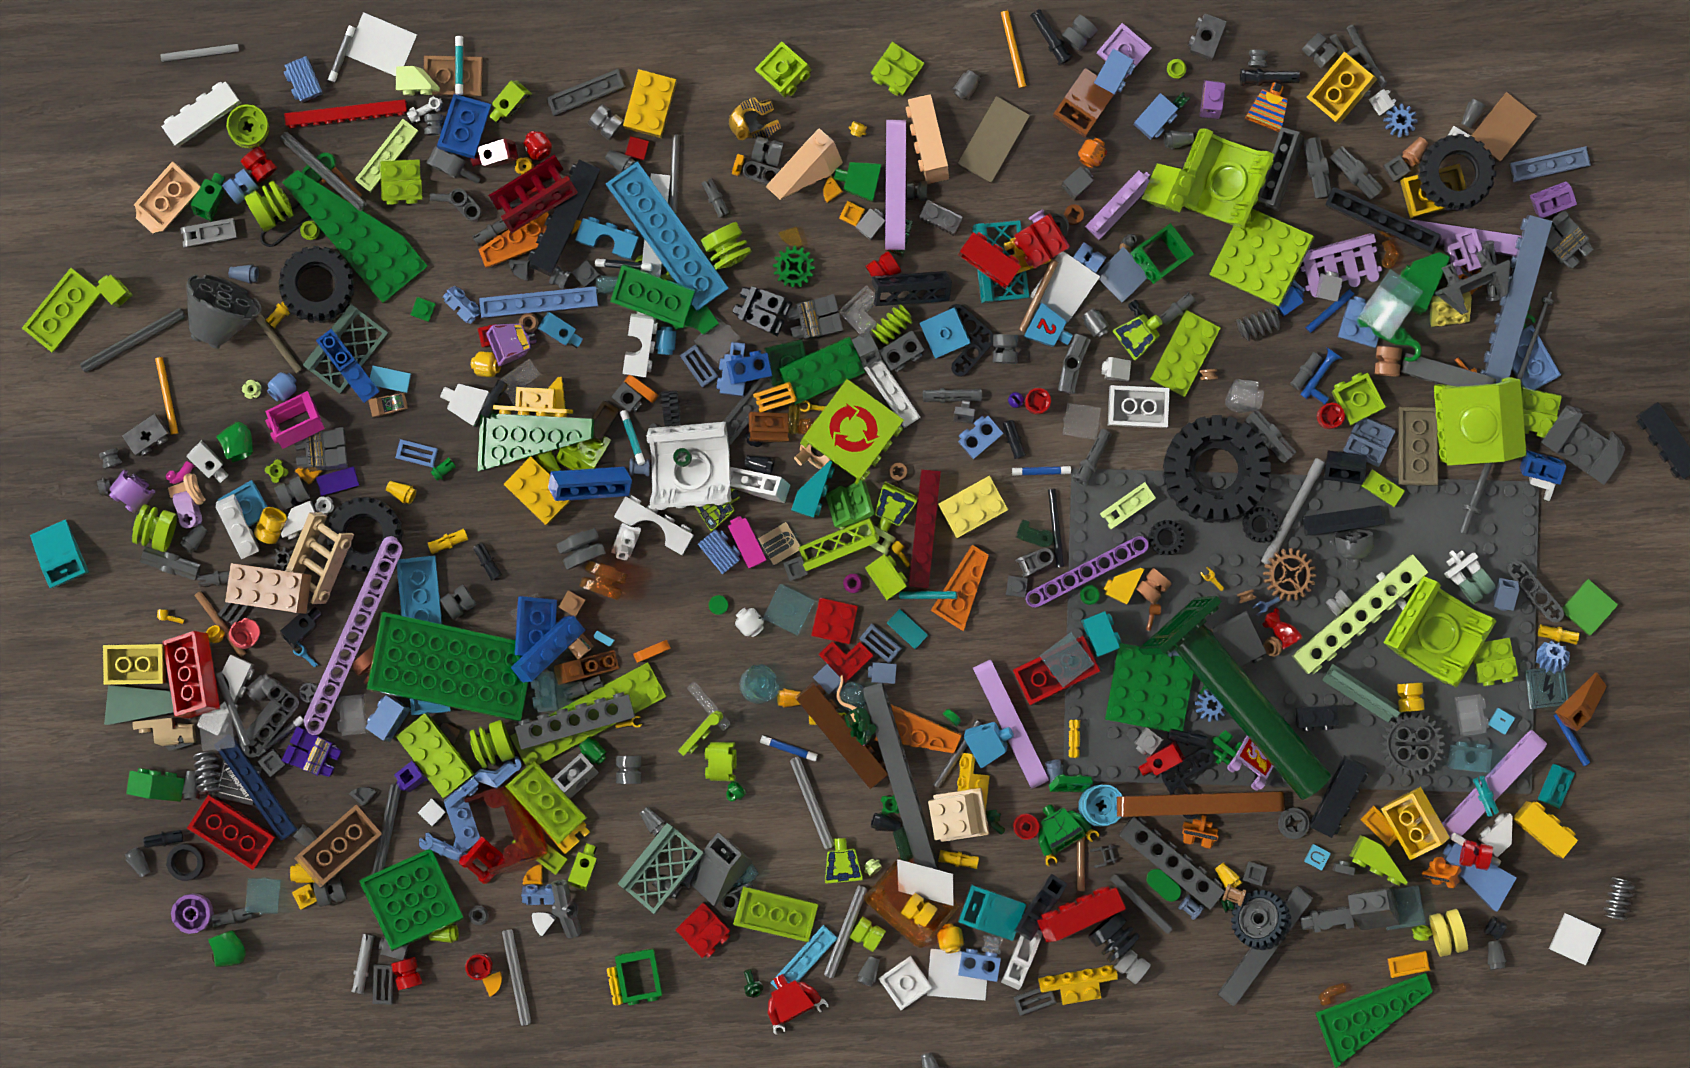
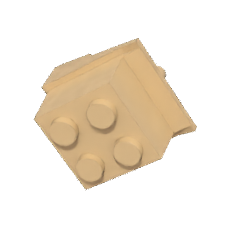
M981 788L933 795L934 799L928 801L935 840L941 839V842L989 835Z

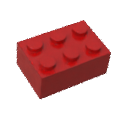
M973 232L959 251L958 256L1006 289L1020 270V261L1012 255L1006 256L1003 253L1004 250L994 243L993 246L987 242L988 238L980 232L977 234Z

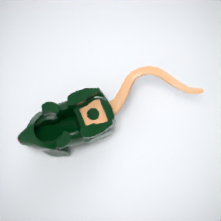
M841 675L837 700L841 705L852 710L845 715V722L848 728H852L850 732L851 737H856V740L864 746L875 733L876 725L870 724L869 714L864 708H857L841 700L840 692L843 686V676Z

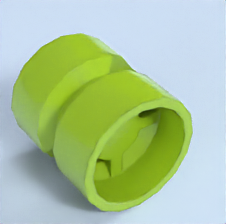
M862 916L849 938L858 943L863 942V947L873 952L886 930L878 925L873 927L872 922Z

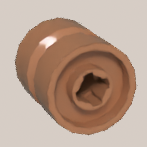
M1378 346L1376 349L1378 362L1375 363L1374 374L1400 376L1401 365L1398 364V361L1401 360L1402 349Z
M1152 568L1146 576L1147 580L1142 581L1136 587V590L1155 605L1162 597L1161 592H1166L1172 583L1160 572Z

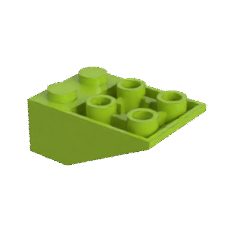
M883 554L865 567L885 599L888 600L907 587L905 584L907 579L902 572L897 573L894 568L896 563L890 555L886 557Z
M1359 836L1349 855L1353 857L1352 862L1364 868L1366 865L1370 866L1369 871L1381 877L1384 874L1387 875V880L1398 886L1401 883L1407 885L1408 882L1384 847L1365 836Z

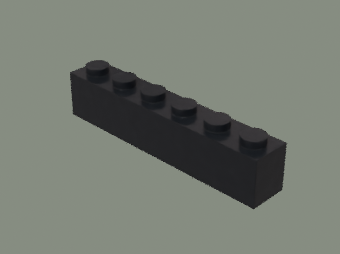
M580 159L577 165L573 163L569 171L571 175L570 180L578 193L553 208L555 209L553 215H548L544 224L547 227L545 232H540L536 243L539 245L536 251L532 249L528 257L530 268L550 277L600 174L599 168Z
M1333 187L1325 204L1329 209L1430 254H1435L1442 239L1439 233Z

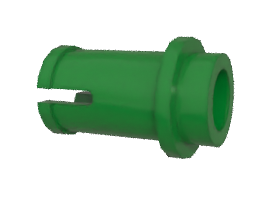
M448 457L439 466L433 467L430 473L437 481L443 480L442 477L456 468V466Z

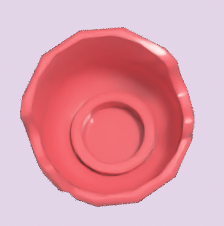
M244 618L231 626L229 639L237 648H251L257 643L261 634L260 626L254 620Z

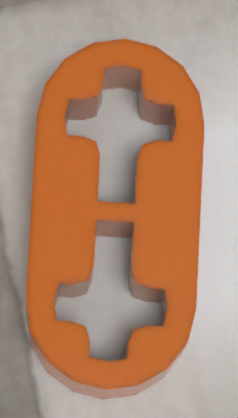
M628 375L624 380L628 386L652 403L659 397L658 394L632 375Z
M664 640L634 653L633 656L636 663L671 648L668 641Z

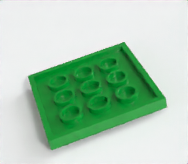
M1119 643L1120 648L1117 650L1105 720L1163 731H1170V729L1183 731L1193 671L1180 656L1172 655L1169 657L1166 653L1162 655H1143L1138 650L1140 646Z
M430 849L359 880L391 952L464 919L434 853Z

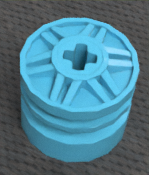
M1110 785L1090 787L1082 793L1079 799L1078 810L1090 825H1111L1121 818L1117 817L1116 797L1122 796V794ZM1101 801V805H1104L1103 809H1099L1096 803Z

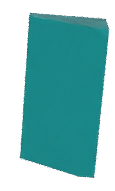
M900 609L887 622L914 649L928 636Z
M1553 764L1538 796V800L1560 809L1575 773Z

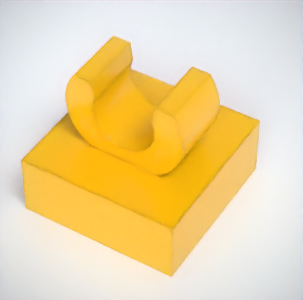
M310 883L292 892L300 910L317 902L315 892Z

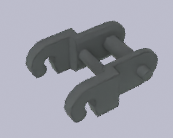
M1110 844L1107 848L1102 849V846L1090 849V852L1101 850L1104 858V863L1094 865V868L1106 866V863L1110 861L1116 862L1115 860L1118 858H1115L1113 851L1115 846ZM1106 850H1109L1111 859L1107 860L1105 854Z

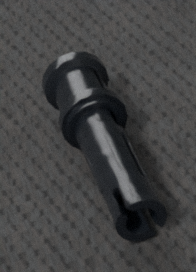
M1041 9L1036 10V13L1033 12L1030 17H1032L1049 44L1048 50L1055 55L1058 60V66L1071 60L1073 55L1069 54L1065 48V42L1057 37Z
M1260 68L1245 71L1240 69V86L1245 84L1261 86L1263 83L1300 82V79H1298L1300 78L1299 71H1263Z

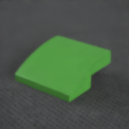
M860 480L857 485L853 483L846 488L839 486L826 494L834 527L836 528L854 524L875 514L865 481Z
M1587 579L1578 591L1570 597L1562 609L1569 619L1590 636L1618 604Z

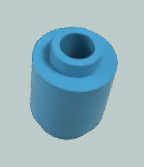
M661 327V330H657L656 333L657 354L673 355L676 331H672V327Z

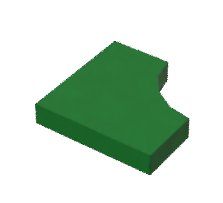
M691 305L684 328L691 327L705 335L720 324L707 305L698 311ZM673 325L676 330L681 329V327Z

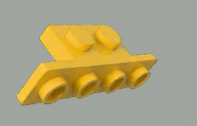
M516 387L515 406L493 405V409L499 410V414H511V411H518V415H529L530 412H536V416H548V413H555V417H567V414H573V410L555 409L556 389Z
M963 753L959 762L958 791L981 788L986 810L990 776L973 774L975 757L973 754Z
M1106 965L1094 969L1039 978L1038 981L1041 992L1060 989L1062 1004L1066 1005L1100 999L1099 982L1118 979V974L1114 965Z

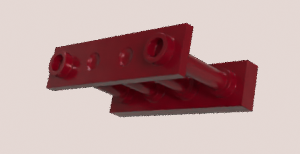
M555 155L488 195L497 210L500 208L504 209L505 214L501 218L511 234L578 193L568 175L562 178L559 174L564 169ZM553 177L556 183L545 188L543 182ZM536 187L539 193L529 199L526 192ZM519 197L522 204L512 209L509 203Z

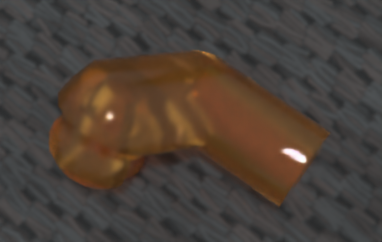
M1391 239L1382 243L1386 251L1382 260V265L1385 268H1392L1398 257V252Z

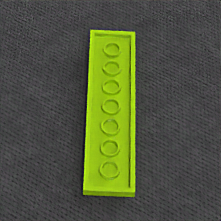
M647 662L561 709L568 708L569 712L576 710L575 705L586 703L587 706L595 704L594 700L604 697L606 701L614 699V694L624 692L625 695H630L634 713H637L667 696L650 664ZM609 704L607 711L609 714L615 715L618 712V707L615 704ZM591 709L588 716L591 720H597L599 712L596 709ZM554 712L550 714L549 717L557 715V713ZM576 714L571 715L570 723L577 726L580 723V717ZM553 720L551 728L554 731L560 730L561 722ZM615 723L524 749L520 747L517 733L510 737L527 767L534 760L540 765L583 742L589 736L592 737L613 726ZM533 726V735L540 736L542 734L541 726Z

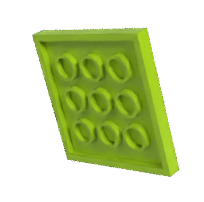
M1252 209L1250 220L1245 224L1244 229L1233 226L1209 275L1280 307L1314 240V236Z

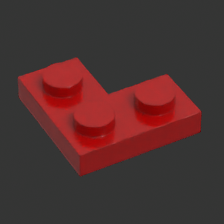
M832 641L818 654L840 678L841 675L843 676L845 683L874 656L861 642L845 655Z

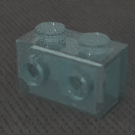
M554 671L541 672L531 681V687L535 689L536 697H533L534 709H537L538 712L559 710Z

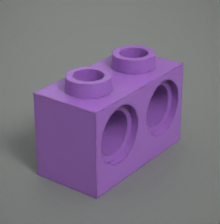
M1566 181L1530 195L1535 213L1539 218H1544L1577 205L1572 187Z

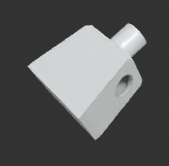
M458 384L455 391L444 387L440 398L450 401L448 410L472 426H476L480 417L479 412L487 400V394H490V392Z
M202 440L186 456L208 478L213 475L221 483L229 475L221 467L223 461ZM212 461L214 463V467L209 468L206 465V462Z

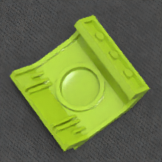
M1199 129L1182 169L1195 176L1183 207L1244 229L1245 224L1250 220V212L1257 203L1258 193L1265 184L1266 174L1273 165L1274 154L1269 151H1257L1225 140L1213 134L1211 130Z
M1506 377L1501 379L1502 382L1496 384L1460 387L1443 384L1434 385L1440 462L1447 463V466L1505 462L1526 456L1521 379Z
M1423 576L1383 643L1397 655L1439 681L1457 688L1491 632L1496 620L1470 608L1443 591L1437 581Z

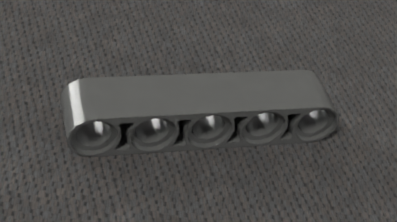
M1405 353L1400 373L1436 384L1456 387L1495 384L1497 380L1490 376L1419 357L1414 362L1405 361V357L1410 358L1414 356Z

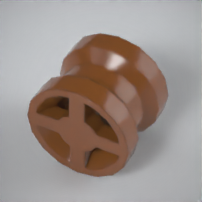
M1072 204L1066 208L1064 216L1068 219L1070 225H1077L1082 221L1084 211L1079 205Z

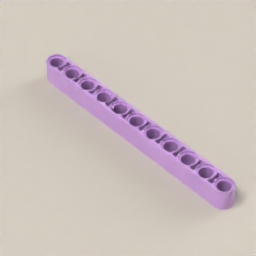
M393 536L386 537L381 543L306 712L303 722L308 733L312 735H317L324 729L402 553L401 544ZM390 544H396V548L394 550H387ZM382 562H389L386 568H380ZM375 579L381 580L379 585L372 586V582ZM373 597L371 603H364L365 598ZM365 615L364 620L356 621L357 616ZM350 633H357V636L354 639L348 638ZM349 650L347 656H340L342 651ZM335 668H342L339 674L332 673ZM329 685H333V686H334V688H333L332 691H330V692H326V691H325V688H326L327 686H329ZM326 703L323 709H317L318 704ZM314 720L318 721V724L315 727L309 726L310 722Z

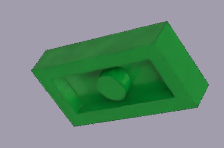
M1063 774L1055 777L1049 784L1050 792H1085L1093 782L1091 777L1083 775L1066 776Z

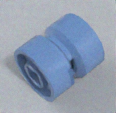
M244 168L235 174V179L230 178L222 184L237 205L245 200L246 194L259 189L258 185Z
M1083 242L1073 257L1094 273L1097 272L1106 259L1098 251L1094 253L1093 248Z

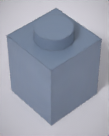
M1498 579L1493 597L1494 607L1502 611H1514L1519 593L1518 581Z
M873 662V666H869L868 678H872L871 682L895 684L896 664Z
M828 664L813 677L828 694L831 692L835 694L838 691L841 678Z

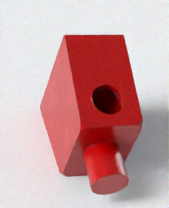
M1174 741L1152 753V755L1147 756V762L1140 765L1139 770L1144 777L1152 772L1156 776L1183 762L1185 756L1177 742ZM1161 759L1163 764L1158 765L1156 760Z

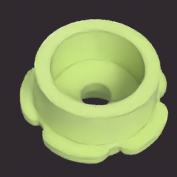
M248 380L243 385L242 392L245 393V397L248 399L257 398L261 394V385L254 380Z
M869 860L864 865L866 868L864 872L868 873L870 877L875 875L882 868L879 863L880 860Z

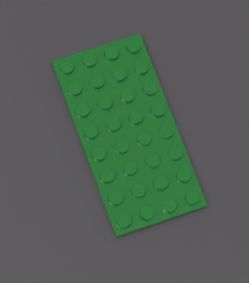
M386 612L381 614L367 690L521 721L528 682H522L511 669L522 657L515 655L516 640Z

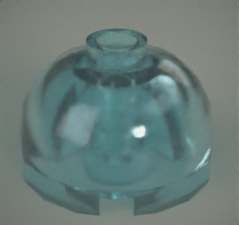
M764 664L750 666L740 678L739 687L742 696L747 701L755 704H763L772 700L779 691V684H776L775 680L777 678L776 674Z

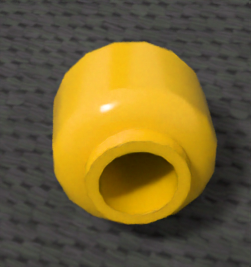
M480 351L471 359V368L477 376L491 378L500 372L501 366L498 365L494 352Z
M953 923L943 925V929L937 933L939 948L945 951L946 954L961 951V947L964 945L962 929L954 926Z

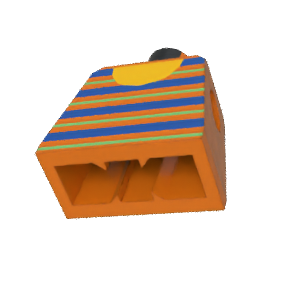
M1273 82L1269 92L1261 90L1245 119L1280 132L1288 99L1280 96L1284 86Z

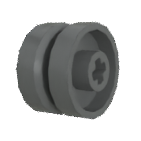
M596 528L576 533L556 544L560 554L573 552V554L565 557L563 560L566 570L606 554L602 544L589 545L599 538Z

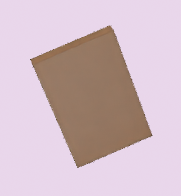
M424 56V71L440 87V90L432 92V95L453 96L455 94V56ZM463 57V95L460 96L482 97L483 57Z
M1506 92L1471 136L1475 137L1477 142H1483L1485 144L1484 148L1491 151V156L1498 162H1501L1537 116Z

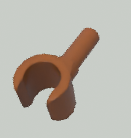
M1152 604L1149 607V620L1146 627L1148 631H1151L1154 615H1161L1160 604Z

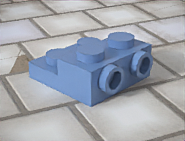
M1360 297L1349 299L1338 338L1376 348L1379 337L1373 334L1370 327L1361 328L1357 324L1358 317L1376 302L1370 305L1366 304L1365 299Z

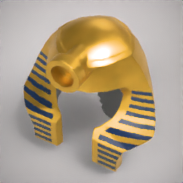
M750 98L733 110L729 118V126L739 140L757 138V136L769 138L775 131L781 129L778 120L772 121L765 126L757 121L759 114L764 115L774 110L773 101L767 99L758 102L756 98Z

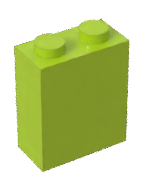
M1157 163L1141 199L1156 207L1180 213L1195 180V176L1182 169Z

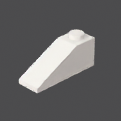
M730 467L731 488L767 500L785 503L790 484L783 478Z

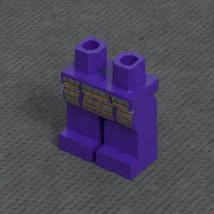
M297 726L290 740V743L294 745H288L281 761L317 776L331 777L335 767L326 764L329 757L339 760L342 750L334 746L335 743L319 735H312L308 733L307 729ZM296 746H300V747H302V748L308 750V752L305 751V750H303V749H301V748H298V747H296Z

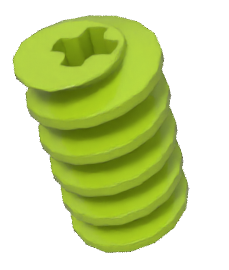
M898 305L899 309L892 308L894 315L886 314L888 320L881 318L882 325L876 323V330L870 328L882 343L889 345L888 338L896 339L894 332L900 335V327L907 329L905 322L913 323L911 315L902 305Z

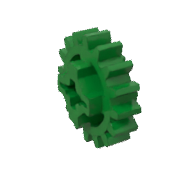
M787 246L785 253L781 250L779 251L780 258H774L778 262L773 264V268H777L774 275L780 276L777 280L778 282L784 280L785 287L788 283L791 284V288H794L795 284L802 287L801 282L809 283L807 277H813L810 270H815V267L810 266V264L814 262V259H808L810 253L804 254L803 247L798 251L796 246L793 247V250H790ZM797 254L800 256L798 258H791L788 255ZM782 261L786 264V269L781 272ZM789 262L793 264L798 263V272L795 270H789ZM804 262L807 264L806 273L802 271ZM790 275L797 276L799 279L791 280L788 277Z

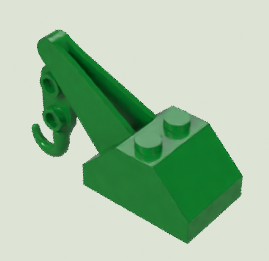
M1438 252L1416 260L1410 265H1406L1399 276V279H1402L1400 284L1383 297L1387 301L1386 303H1391V300L1398 303L1388 318L1407 310L1418 315L1427 310L1443 274L1441 268L1447 265L1450 256ZM1382 299L1358 317L1357 324L1361 328L1370 327L1373 334L1395 345H1409L1413 347L1416 351L1415 355L1410 358L1405 357V361L1414 362L1421 356V345L1405 329L1388 321L1384 323L1380 330L1373 326L1385 308L1380 304Z

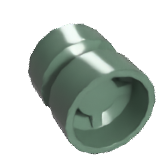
M1482 568L1472 574V579L1467 578L1459 584L1460 589L1473 605L1483 599V594L1488 595L1496 589L1494 582Z

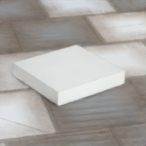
M1564 913L1549 949L1586 965L1601 929Z
M911 956L878 978L900 1010H903L933 989Z

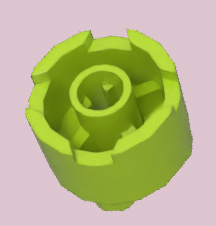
M711 742L708 748H705V759H708V767L705 768L706 779H710V781H735L736 776L732 775L733 770L737 769V752L732 750L735 747L734 742Z

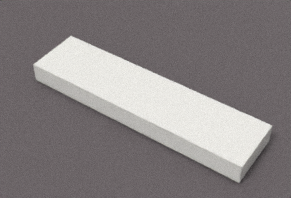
M882 359L866 367L863 366L892 411L904 419L902 423L904 428L921 418Z

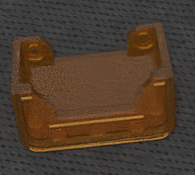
M900 855L897 858L898 860L912 863L908 858L903 857L902 855ZM896 859L864 895V900L913 945L923 948L936 936L959 906L954 899V906L924 898V903L930 902L937 907V911L925 927L920 924L916 925L913 918L908 919L902 915L901 911L912 895L898 891V866Z

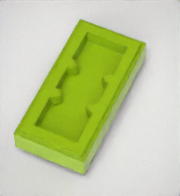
M1373 469L1364 480L1363 485H1361L1392 507H1395L1405 492Z

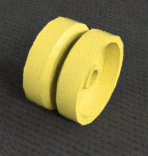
M1457 909L1446 911L1445 919L1440 913L1429 915L1431 932L1440 957L1451 955L1452 946L1458 953L1468 950L1465 927Z

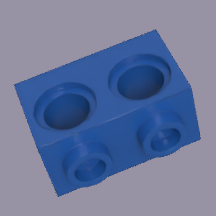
M761 350L750 352V357L743 358L742 354L731 356V361L726 362L731 385L772 376L768 354H762ZM756 359L762 362V368L760 370H757L754 367V361ZM738 363L743 366L742 374H738L735 371V366Z
M1527 450L1526 456H1523L1520 465L1522 475L1559 485L1566 469L1563 459Z

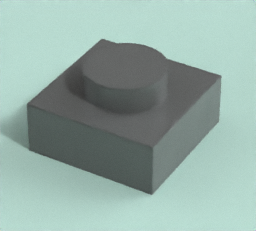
M1401 155L1383 165L1393 182L1410 172Z
M587 260L572 272L584 288L600 276Z
M801 556L783 563L790 581L808 575L803 566L804 562Z
M1008 576L1006 595L1025 598L1028 578Z
M274 749L258 761L270 777L286 765L285 762L281 761V757Z
M1342 860L1339 861V864L1334 863L1332 869L1333 871L1353 876L1355 868L1351 867L1350 862Z
M1248 861L1242 880L1262 886L1267 867Z

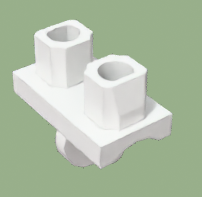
M622 523L611 553L616 554L618 559L627 560L628 557L630 558L641 528H634Z
M1452 550L1449 552L1451 559L1446 563L1449 566L1454 563L1456 565L1445 572L1444 575L1459 585L1466 580V577L1460 571L1464 567H1467L1471 574L1481 569L1477 561L1478 556L1476 553H1471L1461 561L1460 559L1465 556V553L1460 551L1456 554Z

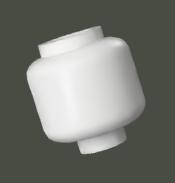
M743 608L736 614L738 618L735 621V625L744 636L754 637L763 630L764 619L754 608L747 610Z

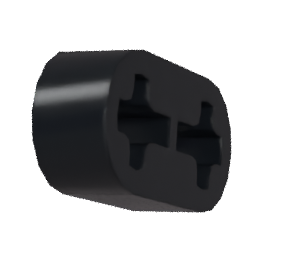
M693 850L689 860H693L698 853ZM699 861L680 885L686 888L689 887Z

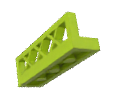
M867 518L798 548L804 560L803 566L805 571H808L878 542L879 537L871 518ZM868 524L871 534L867 536L859 534L860 526ZM845 532L853 534L852 542L845 543L840 541L842 534ZM828 539L836 542L834 549L830 551L822 548L824 541ZM809 547L818 549L816 557L808 559L804 549Z

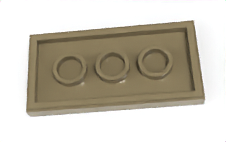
M996 96L960 158L958 165L992 183L1030 115Z
M1398 408V485L1438 486L1436 408Z

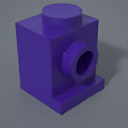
M411 761L394 774L398 780L396 781L398 787L403 791L411 792L424 781H428V778L415 761Z

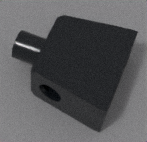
M316 607L309 613H300L280 630V635L295 649L298 644L317 628L315 622L323 615ZM302 622H306L308 624L305 628H302L300 626Z

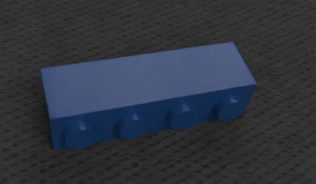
M625 467L551 471L548 488L555 501L629 496L632 479Z
M574 615L563 617L511 669L522 682L533 681L585 629Z

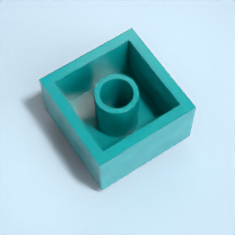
M1103 611L1081 620L1096 657L1120 648L1119 643H1121L1118 632H1113L1111 625H1114L1110 614H1106Z

